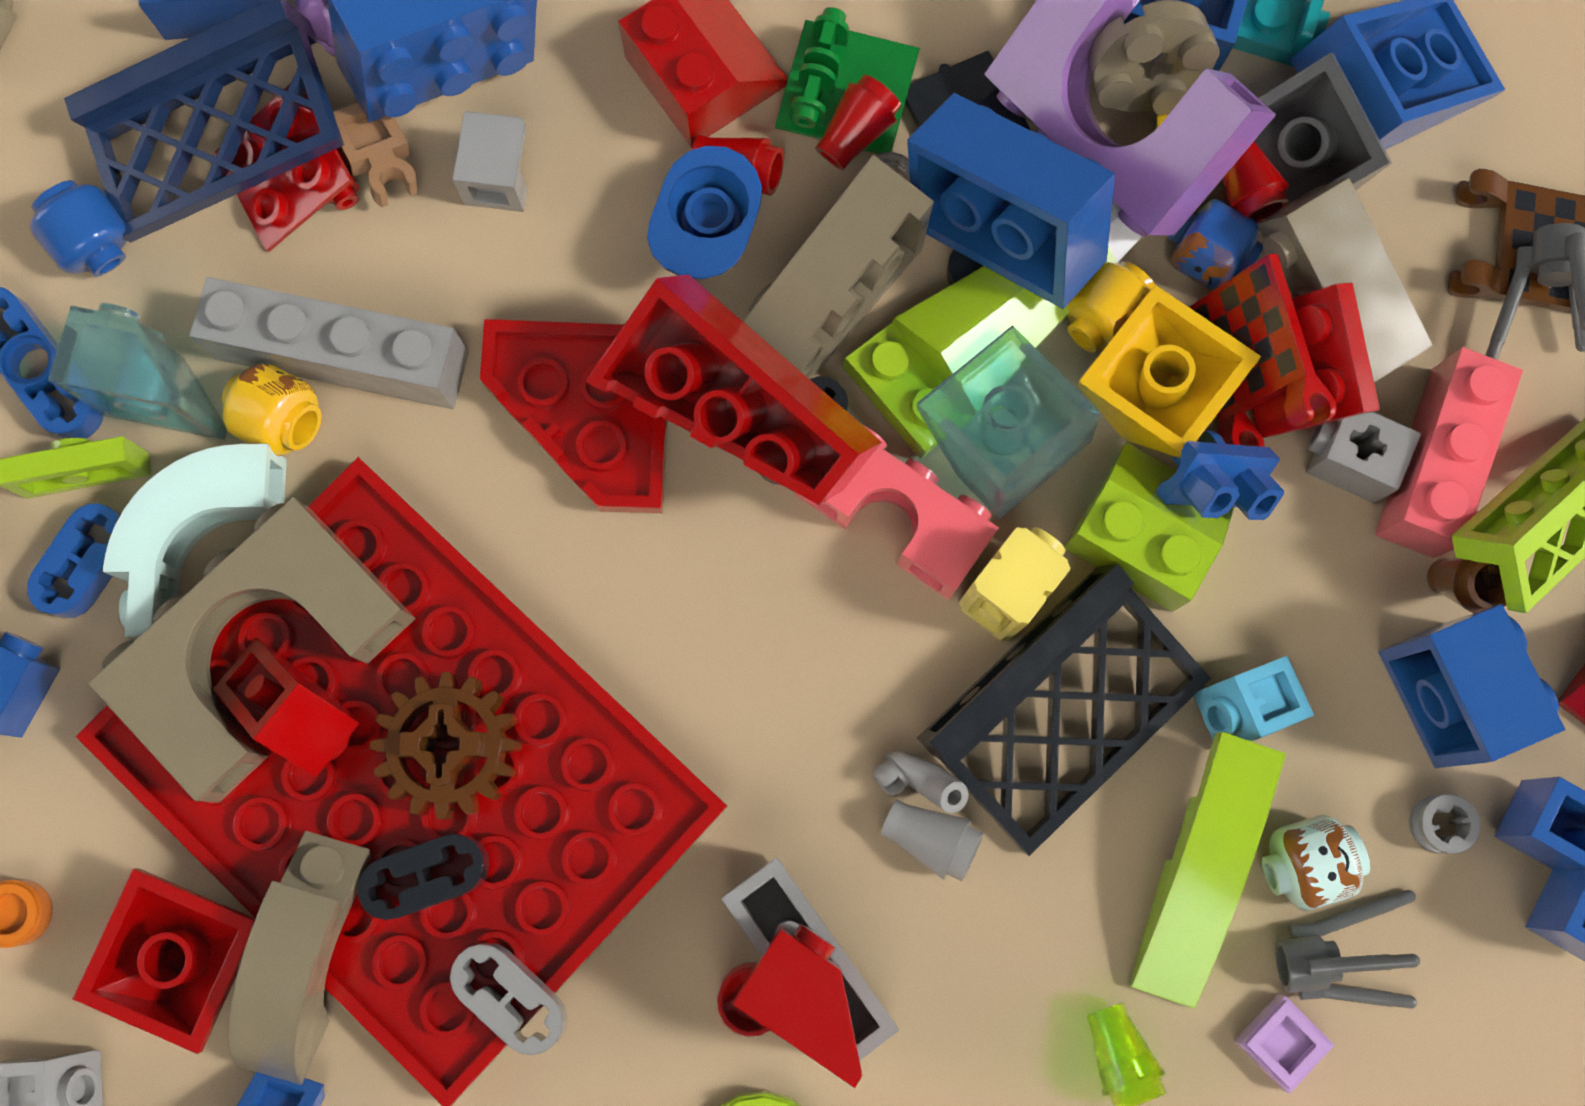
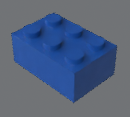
M327 0L337 65L369 123L384 116L399 117L414 109L416 105L442 95L455 96L470 88L472 84L498 74L502 76L512 75L524 68L526 64L534 61L537 0Z
M953 93L907 139L910 183L934 201L926 235L1061 309L1068 305L1107 261L1115 173L1104 168L1095 160L1084 158L1048 140L1041 133L1030 131L996 114L992 109L978 105L956 93Z

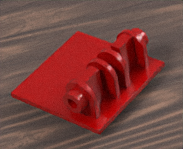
M290 84L284 90L288 91ZM305 93L303 98L309 100L307 93ZM275 96L252 117L250 124L270 132L284 99ZM300 106L286 139L299 143L319 134L320 130L314 112ZM246 131L232 164L245 168L256 163L266 139ZM219 148L214 151L216 155L218 153ZM339 148L236 194L265 251L270 252L325 204H335L338 210H347L358 203L359 197L357 192L360 186L357 180L349 174Z

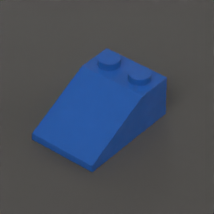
M1403 0L1343 15L1290 59L1297 73L1329 53H1333L1385 150L1492 99L1505 90L1454 0Z

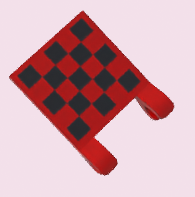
M1267 254L1189 306V308L1261 356L1254 368L1217 414L1219 421L1217 433L1226 444L1265 447L1261 433L1245 412L1285 390L1284 410L1288 421L1292 425H1303L1311 420L1314 424H1322L1335 416L1337 408L1334 397L1315 374L1278 254Z

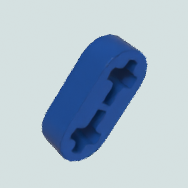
M99 503L87 504L76 509L67 519L33 569L27 582L29 599L39 611L64 619L76 618L85 614L95 604L113 576L103 572L108 542L105 545L97 543L88 533L91 527L96 524L104 527L106 532L112 534L115 524L121 515L120 512ZM58 577L68 580V585L74 589L69 599L58 597L59 593L52 588Z

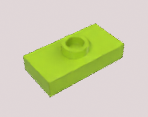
M124 436L91 441L85 438H65L52 442L50 444L51 449L0 459V487L26 499L151 476L148 451Z

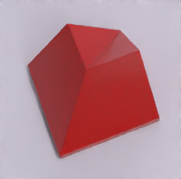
M134 868L72 1000L195 1054H199L207 1043L238 974L243 953L256 918L145 870Z

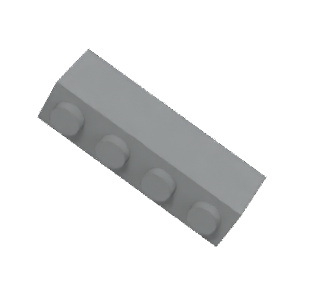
M206 277L189 334L190 338L216 360L249 367L256 364H271L296 377L453 410L469 354L459 335L451 327Z

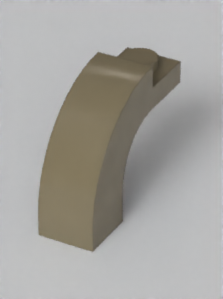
M305 831L281 882H271L250 932L231 1002L228 1030L229 1048L232 1058L238 1067L302 1085L329 1023L324 1007L326 976L338 936L357 895L360 876L372 861L369 849Z

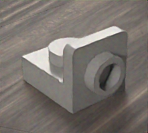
M86 1050L58 1057L1 1061L0 1106H103L100 1051Z

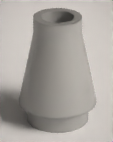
M900 800L894 802L881 830L882 836L895 842L941 879L945 880L947 875L960 881H963L984 833L970 827V819L911 806Z

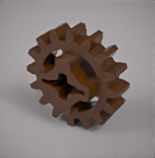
M442 672L439 688H434L428 679L420 676L415 679L417 695L413 698L397 691L391 695L395 705L399 708L394 717L385 714L377 715L375 721L388 729L386 739H377L370 742V749L386 753L387 758L386 762L373 770L375 777H394L396 782L389 790L387 796L391 800L400 801L411 794L413 798L410 803V813L424 815L432 803H435L437 819L451 820L456 803L459 804L466 815L479 813L476 796L482 794L489 799L498 800L502 795L494 780L498 775L504 777H515L517 771L511 765L505 763L504 760L506 753L522 750V743L506 738L505 735L506 730L518 723L517 717L511 713L497 715L495 711L501 706L504 697L500 693L492 691L482 699L479 698L482 691V681L472 676L465 681L461 689H458L456 675L450 672ZM463 703L472 707L481 716L488 733L475 732L466 723V710H463ZM429 708V717L414 732H408L414 720ZM448 732V735L459 738L460 746L459 751H450L445 758V756L434 752L435 741L446 740ZM406 759L417 760L427 771L426 783L430 784V788L421 784L414 777L407 765ZM479 759H487L479 774L471 782L464 785V773Z

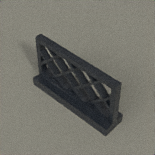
M1118 564L1096 567L917 737L918 741L933 757L938 758L955 778L966 785L968 792L1021 851L1028 856L1046 841L1211 680V677L1130 588L1134 582ZM1122 606L1138 622L1137 649L1106 648L1107 620ZM1094 634V647H1080ZM1151 638L1162 650H1150ZM1073 653L1093 654L1092 692L1061 691L1062 663ZM1106 655L1137 656L1136 694L1105 693ZM1150 657L1170 658L1187 677L1168 696L1149 695ZM1049 677L1048 691L1035 690ZM1027 697L1048 698L1047 736L1015 735V709ZM1060 699L1092 700L1091 738L1059 737ZM1105 700L1135 702V728L1124 739L1104 738ZM1149 702H1157V703H1160V704L1148 715ZM1003 721V734H989ZM980 742H1002L1001 780H979L961 760ZM1014 743L1047 744L1045 782L1013 781ZM1059 745L1090 746V772L1079 783L1058 782ZM1103 746L1115 747L1103 759ZM986 788L1001 789L1000 804ZM1013 789L1045 790L1044 817L1026 833L1012 818ZM1057 791H1070L1057 803Z

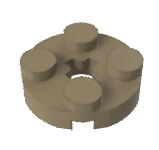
M1174 0L1156 1L1143 5L1144 15L1134 18L1124 24L1123 18L1120 16L1109 23L1094 41L1088 61L1097 97L1103 107L1126 112L1153 110L1158 115H1169L1206 68L1213 69L1219 57V47L1205 15L1198 7L1192 4ZM1160 53H1163V55L1157 60L1148 62L1155 59L1158 55H1160Z

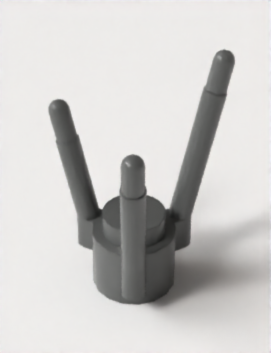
M1555 223L1542 226L1534 231L1532 246L1517 248L1516 269L1485 354L1493 359L1498 360L1530 272L1537 275V281L1541 285L1548 287L1568 286L1575 347L1580 352L1585 351V228L1572 223Z
M1405 890L1314 923L1290 925V938H1279L1276 941L1275 947L1278 974L1285 992H1298L1300 1000L1326 998L1387 1007L1415 1008L1417 1000L1411 995L1334 985L1331 982L1342 981L1343 973L1415 968L1420 964V958L1416 954L1341 957L1336 942L1324 941L1321 937L1412 903L1416 899L1415 893L1411 890Z

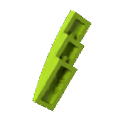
M1225 732L1215 733L1198 794L1189 799L1172 860H1165L1130 979V987L1193 1009L1196 1008L1245 886L1287 753Z

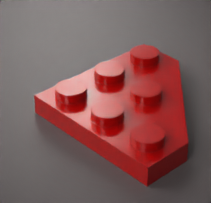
M484 319L479 378L484 387L599 511L663 514L668 421L662 417L653 418L632 407L633 402L611 390L604 392L585 382L624 324Z

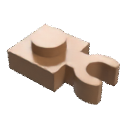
M359 103L333 111L344 145L339 147L341 155L353 177L369 171L368 180L371 196L380 207L388 205L387 193L384 184L388 181L398 180L402 182L410 196L418 194L415 170L407 161L402 159L410 156L409 147L395 117L384 116L369 123Z

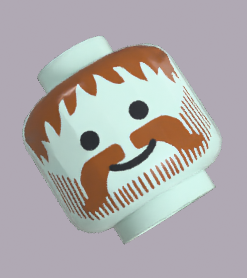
M1319 815L1280 827L1270 837V855L1262 858L1263 873L1272 892L1277 896L1285 894L1294 906L1303 911H1311L1354 897L1362 889L1363 876L1368 875L1370 872L1369 856L1358 832L1353 826H1343L1337 819L1328 815Z

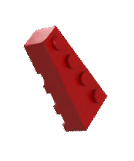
M689 274L656 278L585 380V382L604 392L611 390L633 402L632 407L653 418L662 417L691 433L689 437L709 448L718 447L743 460L744 466L818 505L842 492L882 443V441Z

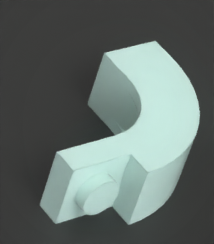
M234 444L208 448L173 462L159 471L138 490L126 505L115 524L108 542L103 565L104 573L128 582V590L122 593L119 601V617L121 624L125 628L124 637L136 640L155 623L153 616L166 601L179 595L183 565L192 548L202 537L213 529L230 522L257 520L272 506L279 503L285 504L286 458L276 456L268 444Z

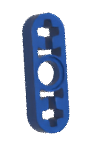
M0 287V307L5 310L3 318L11 329L19 333L10 338L0 331V373L42 428L61 439H86L98 430L103 420L104 410L101 400L29 305L9 290ZM44 349L48 355V364L44 372L38 377L23 379L20 374L22 358L32 350ZM57 389L61 394L74 401L76 404L73 406V409L77 416L70 422L62 418L65 414L63 407L56 398L48 393Z

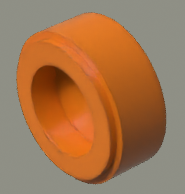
M24 879L0 882L1 948L28 945L39 939L47 930L51 922L53 907L49 894L38 883Z

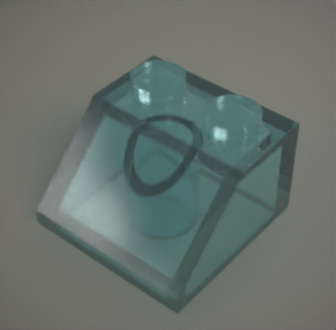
M100 303L98 311L70 306L48 380L106 417L225 440L227 430L223 420L186 360L164 342L165 335L145 327L139 322L141 316L137 312L119 305Z
M1013 325L917 403V410L956 475L998 519H1001L1091 443L1101 415Z

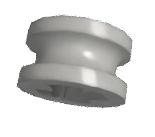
M1456 795L1428 796L1420 800L1413 807L1409 818L1410 832L1414 840L1423 849L1433 853H1462L1475 844L1481 830L1480 818L1474 806L1466 799ZM1451 811L1455 818L1449 820V823L1457 824L1455 835L1440 836L1438 838L1434 831L1440 829V826L1432 825L1434 813H1448Z

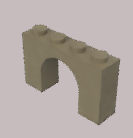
M294 497L286 504L279 503L266 510L255 522V532L236 549H227L213 558L204 570L205 577L187 594H179L166 601L154 614L153 621L155 623L136 640L126 641L113 649L102 662L104 669L88 683L195 801L221 802L269 757L261 746L225 709L213 690L210 675L212 650L221 630L237 613L255 603L266 600L285 599L297 601L349 656L367 664L416 619L310 508Z

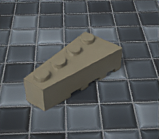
M873 154L812 234L799 247L776 280L768 284L757 295L750 306L749 314L743 322L809 379L812 378L922 251L934 201Z

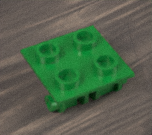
M827 7L823 10L822 15H818L814 21L805 19L775 123V129L821 140L848 84H857L863 75H869L885 85L898 98L901 107L894 115L897 122L863 151L891 157L920 48L850 31L848 24L845 22L846 14L838 8Z

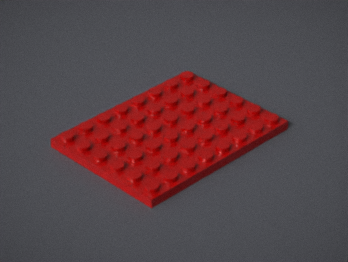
M357 457L308 508L332 530L416 619L367 664L349 656L297 601L285 599L266 600L243 609L224 626L216 639L210 660V675L214 688L255 637H257L336 698L359 722V725L351 733L347 747L336 759L329 761L318 776L314 777L257 742L269 757L221 802L195 801L108 705L75 737L255 918L271 882H281L305 831L369 849L372 859L370 864L378 859L447 835L463 834L474 837L481 842L489 854L490 867L487 878L481 886L469 894L405 917L383 920L371 916L363 909L357 892L334 947L324 987L441 1106H452L508 1046L467 1008L452 990L450 980L451 969L458 955L468 947L485 942L499 944L508 949L556 994L728 806L365 462ZM442 672H450L456 675L458 689L462 688L470 676L482 681V691L479 696L481 699L492 691L500 693L504 700L495 712L497 715L511 713L518 720L517 724L505 731L506 738L522 743V750L506 753L504 760L505 763L511 765L517 771L515 777L498 775L494 780L502 796L498 800L489 799L482 794L476 796L479 813L474 815H466L459 804L456 803L451 820L437 819L435 803L431 804L424 815L410 813V803L413 798L411 794L400 801L391 800L387 794L396 782L395 778L375 777L373 771L380 764L387 761L386 753L370 749L371 741L386 739L388 729L375 721L377 715L385 714L394 717L399 711L391 695L397 691L413 698L417 695L415 679L420 676L428 679L434 688H439ZM216 694V696L218 697V699H219V701L221 702V704L225 707V709H226V710L236 719V721L241 725V723L237 720V718L233 715V713L229 710V708L224 704V702H223V701L220 699V697ZM463 703V710H466V723L475 732L488 733L481 716L472 707ZM429 708L414 720L408 732H414L429 717ZM447 732L446 740L435 741L434 752L446 758L448 752L459 751V738L450 736ZM406 759L407 765L414 777L421 784L430 788V784L426 783L427 771L417 760ZM479 759L464 773V785L471 782L479 774L487 759ZM452 846L448 849L450 854L449 860L444 864L430 868L432 879L442 876H455L460 885L465 882L464 870L473 865V858L471 854H458L455 847ZM388 869L384 872L386 883L376 888L377 896L379 899H391L395 907L399 906V893L419 885L417 875L393 877ZM493 958L483 963H478L474 959L471 961L469 966L475 972V976L470 985L474 990L478 991L486 986H490L502 997L508 993L493 976L495 970L499 967ZM516 998L510 1003L525 1020L519 1029L520 1032L544 1007L542 1004L533 1010H529Z

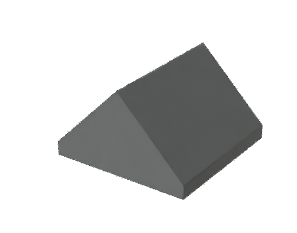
M1329 53L1258 98L1276 115L1254 141L1289 184L1285 191L1289 200L1288 204L1316 187L1350 178L1355 190H1357L1392 164L1333 53Z

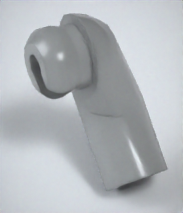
M903 750L892 751L884 755L886 761L879 764L873 771V778L877 784L890 796L899 795L905 786L908 785L948 813L958 812L965 806L968 800V789L963 782L942 768Z

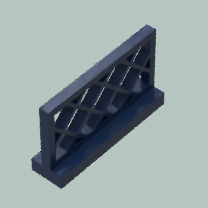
M268 0L64 98L71 121L85 127L106 196L125 224V232L122 239L130 243L344 145L311 49V45L317 43L311 23L285 0ZM294 54L298 68L288 91L267 83L276 62ZM238 80L246 83L247 86L234 116L215 109L214 107L222 88ZM263 91L284 99L270 132L250 124ZM306 91H307L309 100L303 98L304 95H305V93H306ZM186 105L194 110L181 140L178 141L162 134L161 132L170 112ZM301 106L314 112L320 133L295 143L286 139V136ZM210 116L230 124L216 157L197 149ZM133 129L141 133L126 166L117 162L110 140ZM246 131L266 139L256 163L245 168L232 164ZM158 141L177 148L163 181L144 174ZM193 156L211 163L212 166L203 187L191 193L179 189ZM140 180L158 187L159 190L150 211L135 218L130 203Z

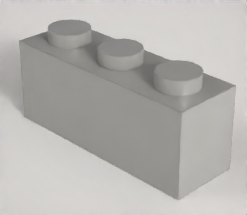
M777 857L721 898L761 956L780 926L794 934L800 923L836 947L829 959L837 963L842 971L859 1060L863 1059L899 1031L888 1012Z

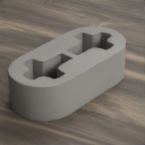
M485 942L468 947L458 955L451 969L450 980L452 990L458 999L510 1048L520 1054L536 1055L545 1052L559 1041L565 1031L567 1022L564 1004L546 984L508 949L496 943ZM493 958L498 963L499 967L495 970L493 976L508 991L504 997L490 986H486L478 991L472 988L470 982L473 980L475 972L469 965L473 959L478 963H483ZM514 998L529 1010H533L540 1004L547 1008L550 1012L544 1020L545 1026L550 1030L547 1037L539 1032L532 1034L529 1038L522 1035L519 1029L525 1020L510 1004Z

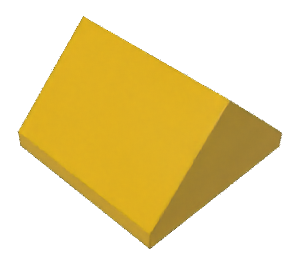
M1154 285L1079 380L1078 387L1123 440L1181 458V450L1186 442H1196L1260 360L1261 356L1157 285Z

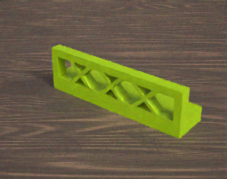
M1585 418L1451 535L1456 558L1499 565L1507 610L1528 613L1585 558ZM1570 520L1564 544L1561 546L1567 523ZM1535 553L1528 576L1525 561Z

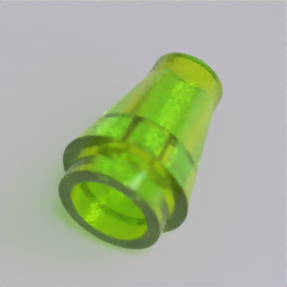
M1124 1002L1086 1015L1092 1032L1103 1097L1110 1095L1113 1106H1137L1167 1094L1161 1079L1162 1076L1166 1075V1072L1128 1015Z

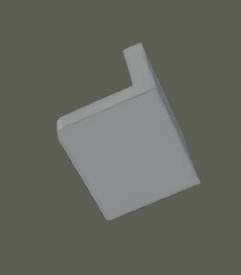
M464 111L452 179L464 205L524 212L528 189L520 171L526 135V125L522 118Z

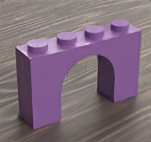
M1036 0L984 74L1000 90L997 94L998 100L1014 114L1021 117L1027 116L1039 128L1038 133L1044 135L1048 140L1084 158L1093 159L1104 168L1114 172L1113 201L1121 208L1118 212V217L1129 229L1144 237L1147 235H1175L1276 114L1231 73L1206 68L1153 133L1134 144L1127 146L1119 145L1102 131L1094 117L1090 103V81L1092 74L1088 58L1091 47L1102 30L1120 16H1122L1124 21L1139 0Z

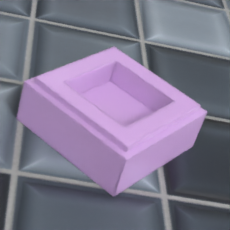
M1277 994L1234 1040L1281 1090L1289 1094L1334 1046L1282 994Z

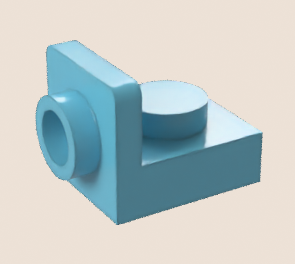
M1288 656L1199 690L1194 695L1212 739H1214L1215 733L1225 732L1254 741L1314 716Z

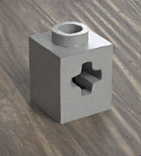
M1375 412L1315 426L1306 447L1307 450L1314 453L1305 473L1372 503H1376L1399 490L1421 433Z

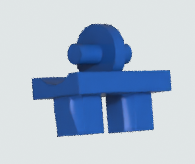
M1207 430L1202 433L1196 442H1186L1181 450V458L1173 456V461L1179 465L1178 469L1169 480L1161 482L1156 490V493L1165 504L1192 505L1202 518H1219L1223 514L1228 513L1232 507H1238L1248 520H1265L1268 518L1284 495V490L1270 476L1280 461V458L1270 447L1226 444L1218 433Z

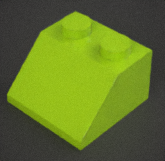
M1126 442L1064 548L1094 567L1118 564L1134 582L1130 588L1173 612L1194 598L1224 544L1234 507L1219 518H1202L1192 505L1165 504L1156 493V490L1161 482L1169 480L1176 471Z

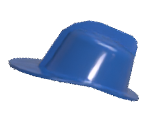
M704 146L688 151L673 163L664 179L662 189L649 220L647 234L652 256L665 270L676 275L689 274L693 279L703 280L722 275L737 264L747 247L760 208L762 192L757 171L744 155L727 147Z

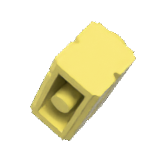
M1016 527L958 602L962 608L961 611L998 640H1011L1029 624L1046 602V598L1070 571L1069 560L1063 557L1065 548L1056 538L1040 528L1034 527L1029 531L1027 528Z

